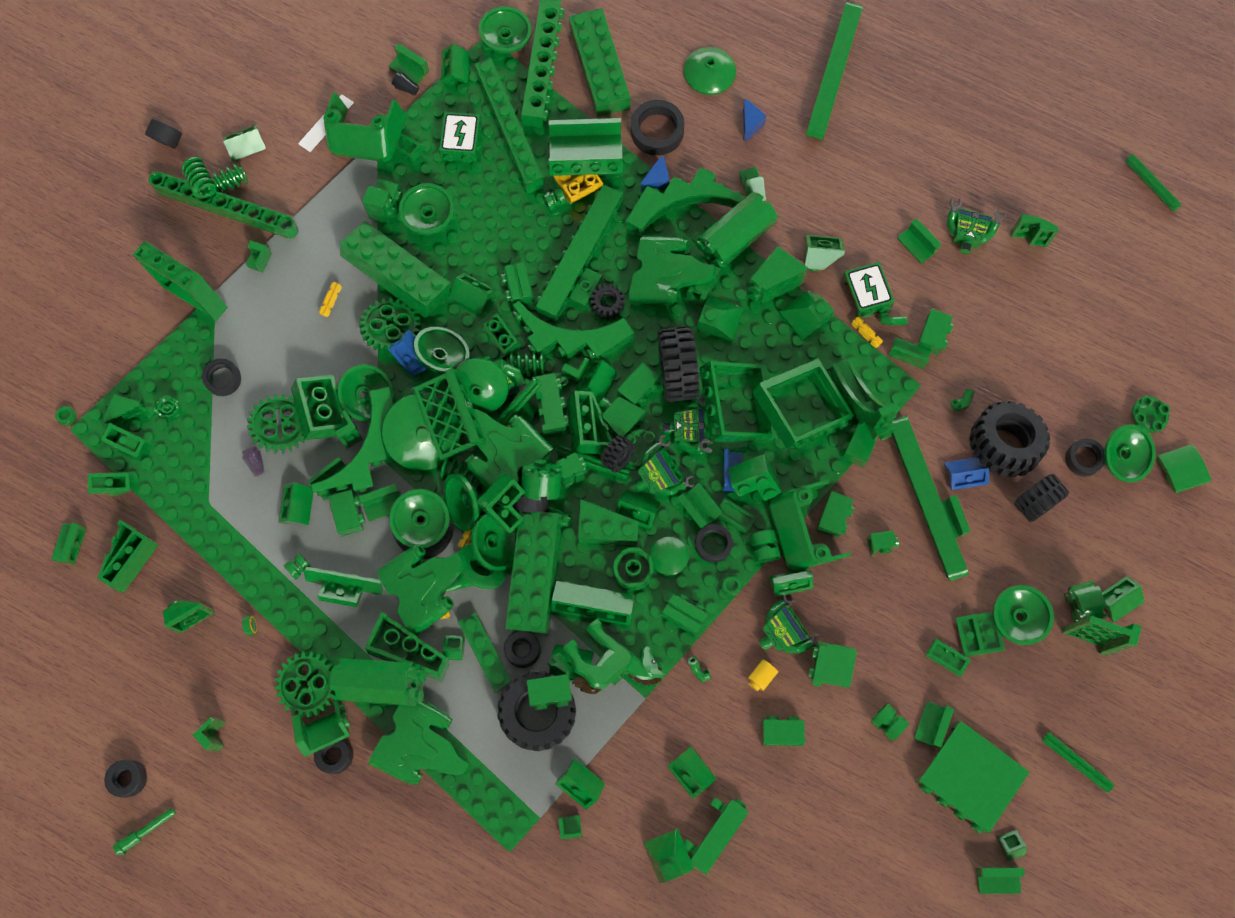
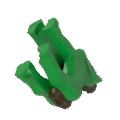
M598 618L586 629V632L604 652V655L596 665L589 664L581 658L577 648L578 643L574 639L563 647V651L572 666L565 661L564 656L560 652L548 662L550 667L562 675L568 674L572 684L575 687L581 688V692L593 695L603 691L611 683L616 685L624 678L622 674H627L636 683L641 682L644 686L655 685L667 676L661 672L662 668L658 667L651 647L644 646L640 651V658H637L626 647L617 643L603 631L601 621Z

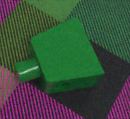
M604 397L598 404L604 411L602 415L604 423L608 425L609 430L615 437L620 435L626 437L645 418V411L621 397H617L613 403Z

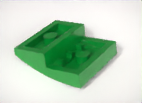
M1021 214L1011 229V237L1027 238L1031 246L1047 247L1058 233L1059 227L1042 218Z
M1193 444L1157 456V462L1166 473L1165 480L1174 493L1211 482L1208 469Z
M993 611L956 618L964 656L970 657L1005 651L1002 635L997 630L993 620Z

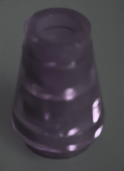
M257 447L244 450L242 452V459L254 477L264 474L265 470L261 451Z

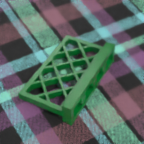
M453 368L434 379L414 387L440 460H444L475 445L486 443L459 370ZM444 379L448 383L446 392L437 389L440 381ZM427 387L432 389L428 400L423 398L420 391ZM436 391L444 394L440 405L432 402ZM448 396L454 398L455 401L452 410L444 407ZM431 404L439 407L435 418L431 417L428 412ZM443 409L451 412L447 423L439 420ZM455 414L460 416L462 420L459 428L451 425ZM438 422L446 425L442 436L436 434L435 431ZM450 427L458 430L454 441L446 438ZM461 433L467 434L469 443L465 445L458 443ZM444 440L453 443L450 451L445 454L442 450Z
M1089 616L1063 627L1062 633L1100 646L1099 654L1108 656L1137 646L1142 626L1133 623L1122 627L1094 616Z

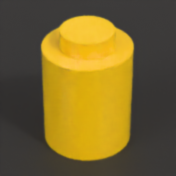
M762 659L748 677L750 681L748 685L757 692L759 690L764 691L777 675V669Z

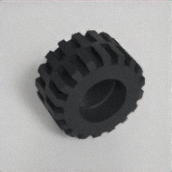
M1049 474L1019 496L1014 505L1029 522H1034L1065 499L1069 491L1055 474Z

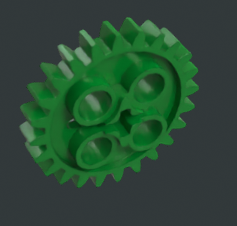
M382 298V303L375 301V306L369 304V310L364 309V315L360 316L359 328L363 341H367V346L373 345L374 350L381 348V353L385 349L388 350L391 344L401 340L405 331L410 330L416 337L421 329L420 317L417 316V312L413 311L409 306L407 307L404 302L400 304L399 299L396 302H393L392 298H389V302H386L384 298Z
M274 394V399L266 396V402L260 399V406L253 405L255 411H249L251 417L247 418L249 423L247 429L250 431V438L254 437L252 439L253 443L259 442V449L265 446L267 453L270 449H273L274 454L278 450H281L282 454H284L285 449L292 452V446L299 448L298 442L305 443L295 403L291 395L288 399H285L284 394L281 395V398ZM276 409H279L281 428L283 434L282 439H279ZM287 411L292 412L290 416L283 415ZM266 414H272V415H273V416H272L271 418H269V419L264 418V416H265ZM288 429L295 430L292 434L286 433ZM270 431L275 432L273 436H266Z
M302 651L301 655L295 653L294 659L292 657L287 658L289 664H281L284 670H277V673L281 676L274 679L276 682H279V685L275 686L274 689L280 692L275 697H282L279 704H286L285 711L292 708L291 715L298 713L301 717H304L306 713L307 717H312L313 713L320 715V710L327 711L326 705H333L330 698H333L332 695L336 694L333 693V690H330L329 684L331 670L335 664L328 665L329 658L322 660L323 654H317L316 656L313 651H310L309 656L307 651ZM305 665H308L309 672L307 675L303 673V667ZM320 677L324 679V685L321 688L318 686V679ZM292 681L296 682V689L294 691L290 688ZM307 693L311 695V701L309 704L305 701V696Z

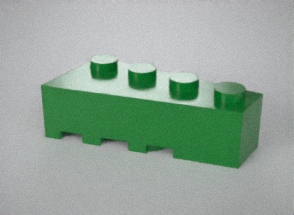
M381 612L365 646V650L369 655L379 659L419 664L421 669L426 671V677L439 682L443 681L450 665L447 657L427 643H424L416 635L410 633L383 612Z

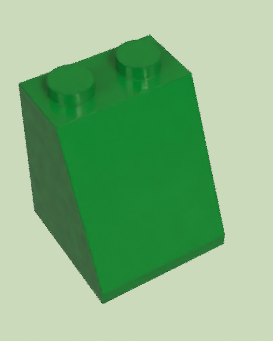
M778 246L751 277L747 294L755 302L758 301L761 304L801 286L808 267Z

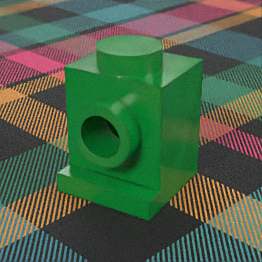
M894 530L872 533L867 537L870 556H875L878 552L880 554L891 553V550L899 547V540L894 535Z

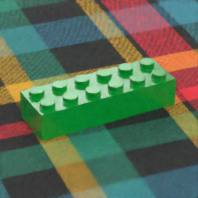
M603 8L569 16L571 35L596 117L631 109V97Z
M366 221L339 243L340 256L425 319L450 296L449 281Z
M519 511L523 521L517 528L505 629L549 635L562 516L559 513Z

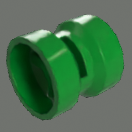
M560 187L554 189L551 193L546 192L543 194V199L549 211L555 209L558 205L563 206L567 204Z
M298 553L292 561H288L283 565L295 580L301 576L305 567H311L301 553Z

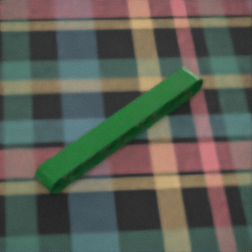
M850 2L845 4L806 136L823 141L863 9L861 5Z
M153 172L148 178V182L159 195L284 238L292 239L298 235V227L292 217L218 191L211 197L197 198L193 195L187 181L162 172Z
M907 415L894 419L895 430L892 436L949 582L968 576V569Z

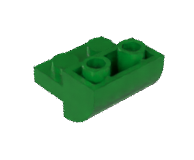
M499 313L494 314L483 324L484 328L472 337L483 354L489 356L492 362L499 359L505 360L510 353L515 355L521 347V343Z

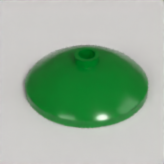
M508 6L497 7L488 11L480 20L479 35L484 45L498 53H513L522 49L530 40L531 23L528 17L516 8Z
M700 48L690 54L684 64V78L687 84L700 94H720L730 88L736 77L734 60L727 52L719 48Z
M431 183L419 184L404 194L400 201L399 214L403 224L410 231L420 235H432L442 231L450 224L454 215V203L451 195L443 187Z
M443 327L423 329L417 334L413 343L415 356L420 363L428 369L442 374L470 356L468 345L464 339L454 331Z
M472 358L462 362L456 368L461 374L473 409H478L487 414L497 410L504 403L509 390L508 379L504 371L496 363L484 358ZM478 388L480 393H476L474 389Z
M362 364L348 369L341 376L337 385V399L342 410H346L351 418L362 422H370L368 393L373 390L389 387L393 402L394 390L389 377L381 369L372 365ZM359 392L364 393V398L359 396Z
M1132 424L1122 425L1109 435L1104 448V459L1109 472L1116 479L1122 482L1140 481L1149 474L1155 462L1156 451L1154 441L1144 428Z
M454 473L445 480L444 500L454 524L462 531H470L480 515V506L476 503L479 497L475 488L464 476Z
M414 489L402 494L395 501L390 511L389 520L393 534L401 543L408 547L420 544L427 548L435 545L444 537L449 527L450 516L447 505L440 496L429 490ZM420 515L424 516V522L419 523L417 520Z
M487 513L479 517L471 533L472 550L479 563L493 571H501L511 567L514 561L518 527L511 533H508L500 528Z
M1017 585L1006 589L997 597L993 606V620L997 630L1008 641L1018 645H1032L1042 641L1050 633L1054 622V612L1049 600L1042 592L1030 586ZM1017 614L1021 615V621L1016 618Z

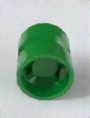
M774 530L760 531L749 536L752 547L756 549L753 552L756 563L771 562L781 557L779 548L775 545L777 539Z
M887 703L874 715L870 722L878 730L883 729V735L893 742L910 723L902 715L897 716V710Z

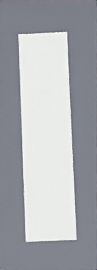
M344 95L339 97L348 109L354 103ZM324 115L298 143L309 152L326 135Z

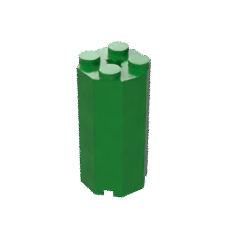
M755 192L749 194L698 237L695 244L704 254L703 258L708 264H713L723 269L776 224L777 221L775 220H777L778 216L769 201L765 203L762 200L764 197L761 194Z
M339 659L337 662L340 664L334 666L331 670L329 687L330 690L335 691L336 695H332L334 700L416 706L424 698L423 683L426 680V671L421 669L419 664Z

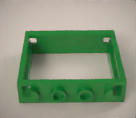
M146 241L132 255L163 289L217 322L228 308L200 274Z
M819 359L759 383L752 391L787 450L794 447L799 449L807 441L810 440L812 443L823 434L828 436L838 427L841 430L849 425L848 422L854 417V414ZM811 376L837 420L796 437L771 397L770 392Z
M709 361L700 367L711 441L769 443L779 438L755 396L754 401L760 433L725 432L716 374L748 376L751 378L752 390H754L759 383L769 379L767 365Z

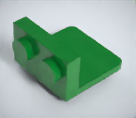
M817 641V645L813 647L812 651L813 667H810L808 672V679H810L812 686L820 687L821 683L846 688L850 687L857 655L856 649Z

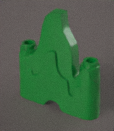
M643 235L641 236L637 252V258L642 261V267L633 274L629 291L630 303L674 304L679 302L680 292L676 290L682 287L710 282L715 278L717 269L714 265L701 263L693 256L681 255V253H685L690 248V242L686 238Z
M474 409L486 443L477 446L487 457L488 461L485 462L478 455L472 454L465 462L467 463L466 466L487 490L503 473L518 483V472L523 469V465L534 464L535 460H544L554 450L522 416L514 415L508 421L510 427L501 425L484 412Z
M420 544L413 545L377 570V574L389 595H396L399 598L400 604L397 612L410 633L416 636L446 615L454 606L453 600L449 596L444 597L451 583L461 574L466 566V559L462 552H456L449 557H435L418 566L419 562L424 558L426 551Z
M424 699L421 703H417L416 706H398L393 715V721L396 724L395 731L391 735H383L368 762V765L412 786L414 784L417 786L423 777L420 769H431L459 776L465 774L470 765L458 756L451 742L431 729V726L442 730L444 728L448 729L453 718Z

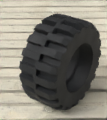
M688 326L661 329L658 331V351L665 399L669 402L696 399L699 396V373L693 331Z
M1001 401L997 402V404L989 405L981 413L971 428L969 439L971 441V450H974L975 458H979L980 464L983 467H988L989 471L992 473L997 472L1000 476L1005 477L1009 475V477H1017V475L1023 476L1031 472L1043 459L1050 447V433L1047 432L1048 427L1046 423L1042 422L1043 418L1040 415L1037 416L1032 408L1028 409L1025 407L1026 405L1022 403L1016 404L1014 401H1008L1007 403ZM996 430H1005L1015 435L1019 439L1022 448H1014L1004 443Z
M528 671L526 674H520L516 676L515 680H511L507 684V688L500 694L501 699L497 705V717L500 727L510 741L523 749L532 751L552 749V747L562 743L571 733L572 727H574L576 705L573 695L572 701H569L567 706L556 707L554 721L543 730H530L519 719V704L528 695L527 680L556 676L552 673Z

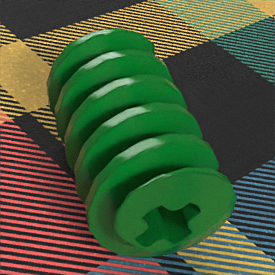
M199 157L187 159L182 165V172L193 195L200 199L214 195L216 186L203 160Z
M233 163V170L227 166L226 173L220 169L219 176L215 172L212 173V180L216 186V191L222 193L221 189L227 193L228 186L234 190L235 183L241 187V180L248 184L247 175L241 164L238 167Z
M510 353L506 359V363L520 369L523 376L525 372L527 377H531L533 372L535 377L539 376L540 372L542 375H545V359L542 354H540L539 359H536L535 354L529 359L528 354L525 353L522 359L520 353L517 354L516 358Z
M451 457L446 458L441 467V478L445 480L449 475L458 473L464 476L476 490L481 482L468 467L464 469V462H461L458 466V459L455 458L450 462Z

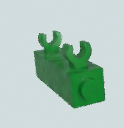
M714 797L710 805L721 812L720 816L698 847L687 839L684 841L686 850L693 854L690 858L693 866L705 875H707L749 813L746 810L747 805L739 799H736V801L730 799L728 804L725 805Z

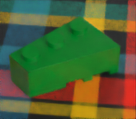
M555 373L532 377L533 379L537 378L542 383L535 394L543 435L566 432V426H569L567 415H563L562 408H565L564 397L559 395V389H562L560 378H556Z
M574 391L567 400L572 453L603 454L604 449H607L608 443L611 444L612 439L608 432L609 427L602 419V412L593 392Z
M581 500L578 540L579 543L637 546L639 522Z
M119 519L117 524L119 526L116 536L112 537V547L109 554H106L97 578L109 587L124 593L159 544Z

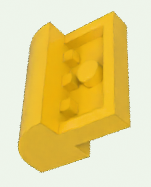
M597 174L553 176L569 204L603 186V182Z

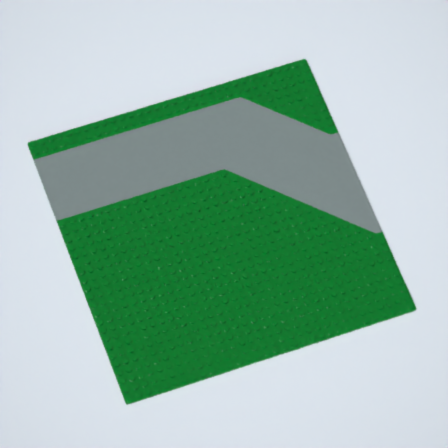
M480 40L468 51L469 78L466 84L457 79L445 84L441 82L440 78L405 111L407 118L401 133L424 146V149L414 162L394 151L392 158L386 162L355 158L292 218L299 230L296 237L288 239L275 234L265 244L272 255L263 273L248 268L246 263H244L215 291L228 307L217 322L196 309L71 428V432L114 473L129 472L130 489L301 653L302 651H307L308 656L310 651L315 652L316 656L317 654H323L322 660L329 658L328 665L335 664V666L340 664L337 662L339 659L385 661L369 655L365 650V646L381 612L406 629L397 612L400 601L396 595H389L383 586L382 595L363 592L357 607L318 601V594L322 584L307 582L304 571L295 580L283 565L288 561H292L295 555L301 553L312 568L316 567L322 570L337 571L350 575L355 574L361 577L380 580L377 570L404 552L393 537L389 520L390 515L369 522L364 507L360 505L358 506L359 511L363 513L366 524H363L364 530L341 537L337 533L329 498L324 501L321 496H317V493H314L309 525L278 523L284 485L298 483L310 487L311 484L308 480L337 457H340L347 466L360 451L370 422H362L351 418L363 440L347 449L338 437L305 440V443L298 442L299 448L292 446V452L285 449L284 454H282L281 450L274 454L273 449H270L267 453L265 446L259 449V442L254 444L252 440L254 437L250 438V431L247 429V425H249L247 418L251 417L249 411H255L254 404L260 406V399L266 402V396L274 399V394L278 398H281V395L284 394L285 399H288L290 395L292 396L291 387L296 378L333 375L337 387L341 376L348 369L362 364L375 366L389 377L394 390L393 404L401 398L402 391L410 383L417 381L427 382L442 375V373L434 372L427 368L425 371L412 377L393 354L388 353V350L385 349L381 353V348L374 350L373 345L367 346V341H363L359 328L360 316L364 315L363 310H369V304L375 306V301L382 303V298L386 302H389V298H392L393 302H396L398 299L340 256L339 243L364 221L449 281L450 293L455 278L463 273L495 289L494 295L486 301L482 313L474 311L450 296L426 319L417 313V316L420 317V331L429 327H443L460 335L468 345L469 359L486 357L472 337L484 328L483 324L496 313L501 315L521 343L520 349L513 357L516 358L517 354L520 353L523 359L525 353H527L529 359H531L533 354L527 347L529 344L527 337L529 336L523 329L524 324L521 321L518 322L513 315L514 308L512 302L507 301L505 290H509L508 285L503 284L501 275L505 273L504 266L525 262L534 302L523 304V306L538 319L555 327L580 331L598 329L611 325L622 318L625 319L634 331V340L603 359L617 371L605 398L613 403L618 397L617 390L642 363L660 377L658 380L660 386L654 393H650L646 397L648 399L645 404L639 407L645 411V418L634 430H649L656 435L658 440L662 435H666L661 441L663 444L671 441L665 449L668 454L675 455L679 459V471L684 479L687 476H694L689 478V485L701 483L718 505L726 497L757 517L747 535L719 517L711 524H719L731 533L733 544L727 558L717 563H710L701 559L695 549V539L702 528L699 527L677 499L682 493L690 491L693 487H686L685 490L675 495H660L657 492L652 494L648 488L640 492L635 486V481L641 478L638 473L641 467L632 465L629 462L624 467L630 470L627 479H622L587 466L585 467L587 472L584 473L583 481L577 484L574 482V485L568 488H564L561 483L560 496L548 502V506L551 507L553 505L566 514L570 513V516L573 517L568 527L561 526L555 585L556 581L569 582L571 584L587 585L593 588L635 595L630 625L601 621L603 631L617 643L626 647L637 658H640V651L644 646L651 647L658 667H661V672L667 675L736 597L724 594L721 588L723 580L728 576L739 578L742 590L765 564L755 562L753 552L756 549L752 547L749 536L765 530L775 531L768 508L770 499L764 501L758 490L740 497L735 491H723L724 448H728V452H742L743 462L764 454L779 477L782 493L805 485L829 480V484L823 488L812 491L813 500L809 505L801 507L805 519L853 464L842 458L845 453L842 451L846 440L850 442L852 435L849 433L853 425H857L859 421L854 410L851 409L854 417L848 422L849 425L841 430L838 427L830 435L825 436L823 434L812 443L809 440L799 449L794 447L787 450L780 437L769 443L711 441L706 406L703 405L702 408H705L706 439L713 442V444H709L707 447L712 449V452L707 453L703 450L702 452L688 453L677 444H674V434H662V423H673L674 413L696 399L673 402L665 399L659 361L658 331L664 328L688 326L692 329L697 352L699 396L703 394L700 367L709 361L767 365L768 377L770 379L819 359L835 384L830 373L832 364L850 358L863 383L874 397L885 405L898 402L900 410L917 392L920 384L834 314L831 320L801 340L779 314V311L805 293V291L797 287L763 304L753 301L747 294L750 279L766 260L750 247L721 269L719 279L710 294L712 297L744 307L733 341L697 330L703 308L687 301V291L690 286L676 290L680 292L679 302L674 304H631L629 291L632 277L642 267V261L637 258L641 236L626 229V220L643 194L641 192V182L652 168L624 145H622L623 173L597 174L604 185L623 193V203L587 266L588 269L602 275L599 283L601 287H603L604 283H606V286H609V283H611L613 287L616 285L618 290L621 289L623 291V312L621 311L619 316L615 315V319H612V317H609V320H606V317L601 319L600 315L596 316L595 311L592 310L590 299L586 308L568 301L557 323L537 314L536 299L539 295L542 296L546 281L551 280L555 265H559L561 262L562 252L568 249L569 240L573 234L576 235L578 224L581 219L584 220L589 204H593L594 195L597 191L595 190L571 204L566 201L567 204L563 206L558 205L551 211L548 210L543 194L546 192L551 193L559 187L554 177L550 176L549 120L590 118L552 88V91L548 92V95H551L550 106H546L548 119L544 121L543 128L522 126L521 114L529 69L511 54L495 52L486 47L482 40ZM490 58L493 61L543 177L544 188L528 194L476 74L475 64ZM444 112L480 114L482 127L478 132L477 162L465 163L456 160L449 162L441 159L439 148ZM378 178L399 184L403 196L416 185L431 183L443 187L451 195L454 203V215L450 224L442 231L432 235H420L410 231L403 224L399 214V202L396 206L395 218H392L390 224L369 219L362 201L368 186L375 187ZM697 204L685 205L661 216L647 229L644 235L686 238L690 242V248L685 253H681V255L693 256L703 263L705 261L703 258L704 254L697 248L695 242L717 220ZM337 282L342 288L340 293H337L338 297L333 308L330 309V315L324 317L320 315L319 309L323 306V300L328 290H330L331 283ZM694 293V296H695V297H697V298H700V297H701V295H699V294H697V293ZM605 296L600 302L604 307H611L614 305L615 300L611 296ZM556 348L543 356L545 359V375L552 373L562 374L564 364L569 363L565 356H560ZM585 350L575 356L584 361L585 357L589 359V362L591 360ZM219 358L233 362L240 371L242 378L238 389L231 395L224 397L211 393L202 381V372L205 366L212 360ZM228 368L218 369L212 375L211 383L219 388L227 385L232 379L231 370ZM526 372L523 376L524 380L528 379L530 381L533 379L532 377H535L534 372L531 377H527ZM716 374L725 432L760 433L751 378L748 376ZM811 376L771 392L773 400L796 437L837 420ZM570 379L567 386H561L562 389H559V395L564 397L565 408H562L563 415H567L568 422L567 400L578 385V383ZM442 380L437 389L446 392L447 386L444 380ZM359 392V396L364 398V393ZM437 392L438 397L443 399L444 394ZM518 392L507 395L504 403L497 410L487 413V415L496 421L512 403ZM113 394L139 401L147 409V411L117 425V427L146 440L137 457H133L118 449H113L100 441L108 425L104 422L103 418ZM169 395L177 399L179 403L178 411L173 416L161 417L158 413H155L154 404L161 396ZM448 396L447 401H454V398ZM276 409L279 439H282L283 434L281 428V419L279 409ZM538 410L530 425L554 448L544 459L546 464L556 465V461L564 458L556 453L559 445L572 449L570 426H566V432L544 436ZM287 411L283 415L290 416L292 412ZM266 414V415L264 416V418L269 419V418H271L273 415H272V414ZM288 429L286 433L292 434L295 430ZM608 430L611 439H615L616 437L612 434L610 430ZM270 431L266 436H273L275 432ZM461 433L459 444L465 445L469 443L467 434ZM383 443L387 459L382 461L383 464L371 467V464H368L373 487L369 488V492L358 494V496L396 483L401 495L410 490L425 489L434 492L445 502V480L440 476L442 465L430 470L408 469L397 463L389 455ZM475 445L451 456L450 462L456 458L458 459L457 465L459 466L461 462H464V469H466L467 463L465 461L472 454L478 455L485 462L488 459L478 446ZM588 454L599 459L602 458V454ZM522 469L518 472L520 482H522ZM481 483L476 489L479 498L481 497L483 487ZM351 484L348 485V489L337 491L334 494L352 490ZM626 489L661 503L651 529L638 525L637 546L579 543L578 532L581 500L615 512L618 501ZM418 516L417 520L419 523L424 522V516ZM453 521L452 539L447 548L435 557H449L461 550L458 547L460 539H463L464 531L459 529ZM711 532L704 536L702 546L707 553L716 555L724 550L725 540L721 534ZM776 535L777 541H776L775 545L778 546V548H779L780 545H779V541H778V538H777V535ZM664 537L677 538L687 547L689 554L687 566L675 575L665 576L653 567V576L650 583L637 591L626 590L620 587L615 580L614 561L624 549L640 548L650 556L652 546ZM513 565L507 568L506 579L497 588L480 589L471 586L446 592L445 596H449L454 602V606L450 610V617L439 619L417 635L420 640L442 654L445 635L465 636L458 621L476 612L512 681L517 678L516 676L526 674L528 671H546V673H549L550 666L548 662L551 660L554 646L556 644L565 646L572 639L578 643L577 648L594 652L592 665H596L604 655V652L586 632L587 627L595 621L594 619L552 612L549 635L532 633L538 639L541 647L537 662L526 668L512 665L505 657L504 643L508 636L515 632L505 629ZM631 566L630 570L632 573H636L637 569H635V566ZM679 593L683 594L692 605L695 606L697 603L706 609L705 612L708 616L696 636L691 635L661 616L673 594L677 596ZM465 637L463 660H449L450 665L442 682L426 677L423 683V699L453 718L448 729L444 728L442 730L435 726H431V729L451 742L458 756L470 765L466 773L459 776L431 769L423 770L507 851H512L564 792L555 783L567 771L571 761L576 759L586 767L660 682L655 685L644 686L641 682L636 683L627 674H622L624 678L616 685L611 683L606 689L593 695L581 692V688L575 687L572 681H570L571 693L576 705L575 723L570 731L571 733L562 743L552 747V749L541 751L526 750L510 741L500 727L497 717V705L501 699L500 694L507 687L496 693L494 692ZM522 641L516 644V655L524 657L529 654L530 645L527 642ZM528 694L519 704L518 716L526 728L535 731L543 730L554 721L556 705L549 704L547 709L535 710V707L530 706ZM353 702L386 735H391L395 731L396 724L393 721V715L399 705Z

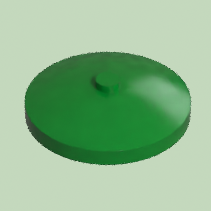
M421 393L424 399H429L430 394ZM416 394L404 396L396 401L386 413L382 424V439L389 455L400 465L412 470H430L442 465L444 460L439 458ZM434 396L432 402L440 405L442 399ZM446 402L444 407L452 410V407ZM431 404L428 411L429 415L435 418L439 407ZM443 409L439 420L447 423L451 412ZM455 414L451 425L459 428V420ZM438 422L435 428L436 434L442 436L446 425ZM450 427L446 438L454 441L458 430ZM444 440L442 445L444 454L450 451L453 443Z

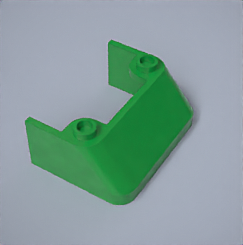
M332 93L323 117L328 150L335 156L379 162L390 160L407 118L398 102L392 100L387 115L375 116L370 126L343 123L348 108L336 93Z
M829 480L787 491L770 499L768 503L784 562L790 571L797 572L851 556V552L832 557L826 545H812L801 507L809 505L813 500L812 491L823 488L829 484Z

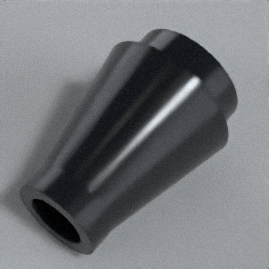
M398 72L394 76L392 85L395 86V89L412 94L413 96L417 94L419 86L404 73Z

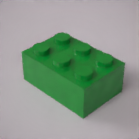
M325 375L295 379L291 392L304 441L337 437L335 431L346 426L347 422L337 399V387L334 376Z

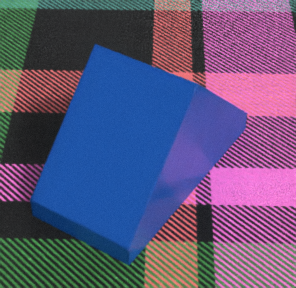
M744 100L743 105L744 141H748L762 128L766 120V115L749 100Z
M663 156L658 159L641 182L642 193L647 186L657 188L658 190L667 189L669 176Z

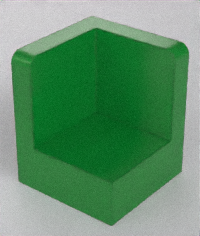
M250 240L247 247L251 255L246 266L263 273L272 253L267 246Z
M574 356L571 357L569 363L564 364L562 374L566 375L568 379L579 383L589 364V359L585 357L584 361Z
M580 815L558 818L561 839L582 837Z

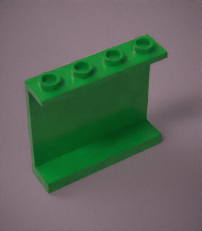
M621 118L549 120L550 176L623 173Z
M958 721L951 728L953 732L927 770L915 782L919 784L918 788L928 795L930 793L937 798L935 801L945 808L948 806L954 810L953 814L962 821L966 819L970 822V827L979 834L982 832L990 833L1030 772L962 721Z

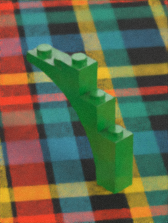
M700 167L691 184H688L684 179L673 177L664 194L657 188L647 186L626 220V229L639 236H643L656 220L674 209L697 203H713L734 208L745 197L740 192L728 189L722 183H716V175L711 170Z
M520 301L513 304V315L518 322L521 321L524 324L523 329L529 336L527 337L529 343L527 347L538 358L540 354L544 356L556 348L560 356H565L568 361L571 357L577 356L584 350L591 360L593 358L603 360L634 340V331L624 318L598 329L583 331L567 330L552 326L538 319Z
M850 358L832 364L830 373L850 410H854L860 425H867L874 441L877 439L883 441L890 438L895 430L893 419L896 418L900 410L898 402L885 405L877 400L863 383Z
M389 387L373 390L368 393L370 423L360 451L339 473L324 481L312 484L310 486L312 494L317 493V496L328 494L329 489L336 488L337 491L348 489L350 484L353 492L357 491L358 494L369 492V488L373 487L368 464H371V467L383 464L382 461L387 459L382 442V424L386 413L393 405Z

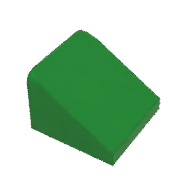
M445 635L442 655L447 657L448 660L462 661L465 636Z
M1017 830L997 837L1007 861L1026 855L1027 846Z

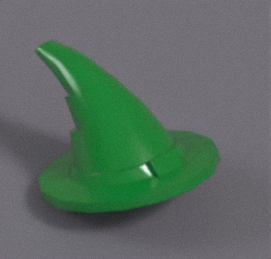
M471 544L466 545L459 551L463 553L466 559V566L461 574L451 583L446 592L471 586L480 589L497 588L505 581L507 569L493 571L485 568L476 559Z

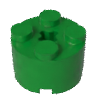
M535 460L534 464L523 465L521 487L525 491L523 494L525 497L534 500H541V497H547V500H552L560 496L562 483L561 465L546 464L545 460Z
M640 548L624 549L614 561L615 580L620 587L629 591L643 589L650 583L653 576V561L651 557ZM631 566H635V569H637L636 573H632L630 570Z
M1094 580L1068 587V593L1064 594L1067 605L1071 604L1074 611L1071 612L1074 623L1089 616L1099 619H1106L1108 617V613L1104 614L1103 608H1107L1105 598L1100 587H1094Z

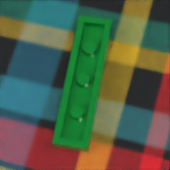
M476 612L458 621L494 692L496 693L507 687L511 678Z

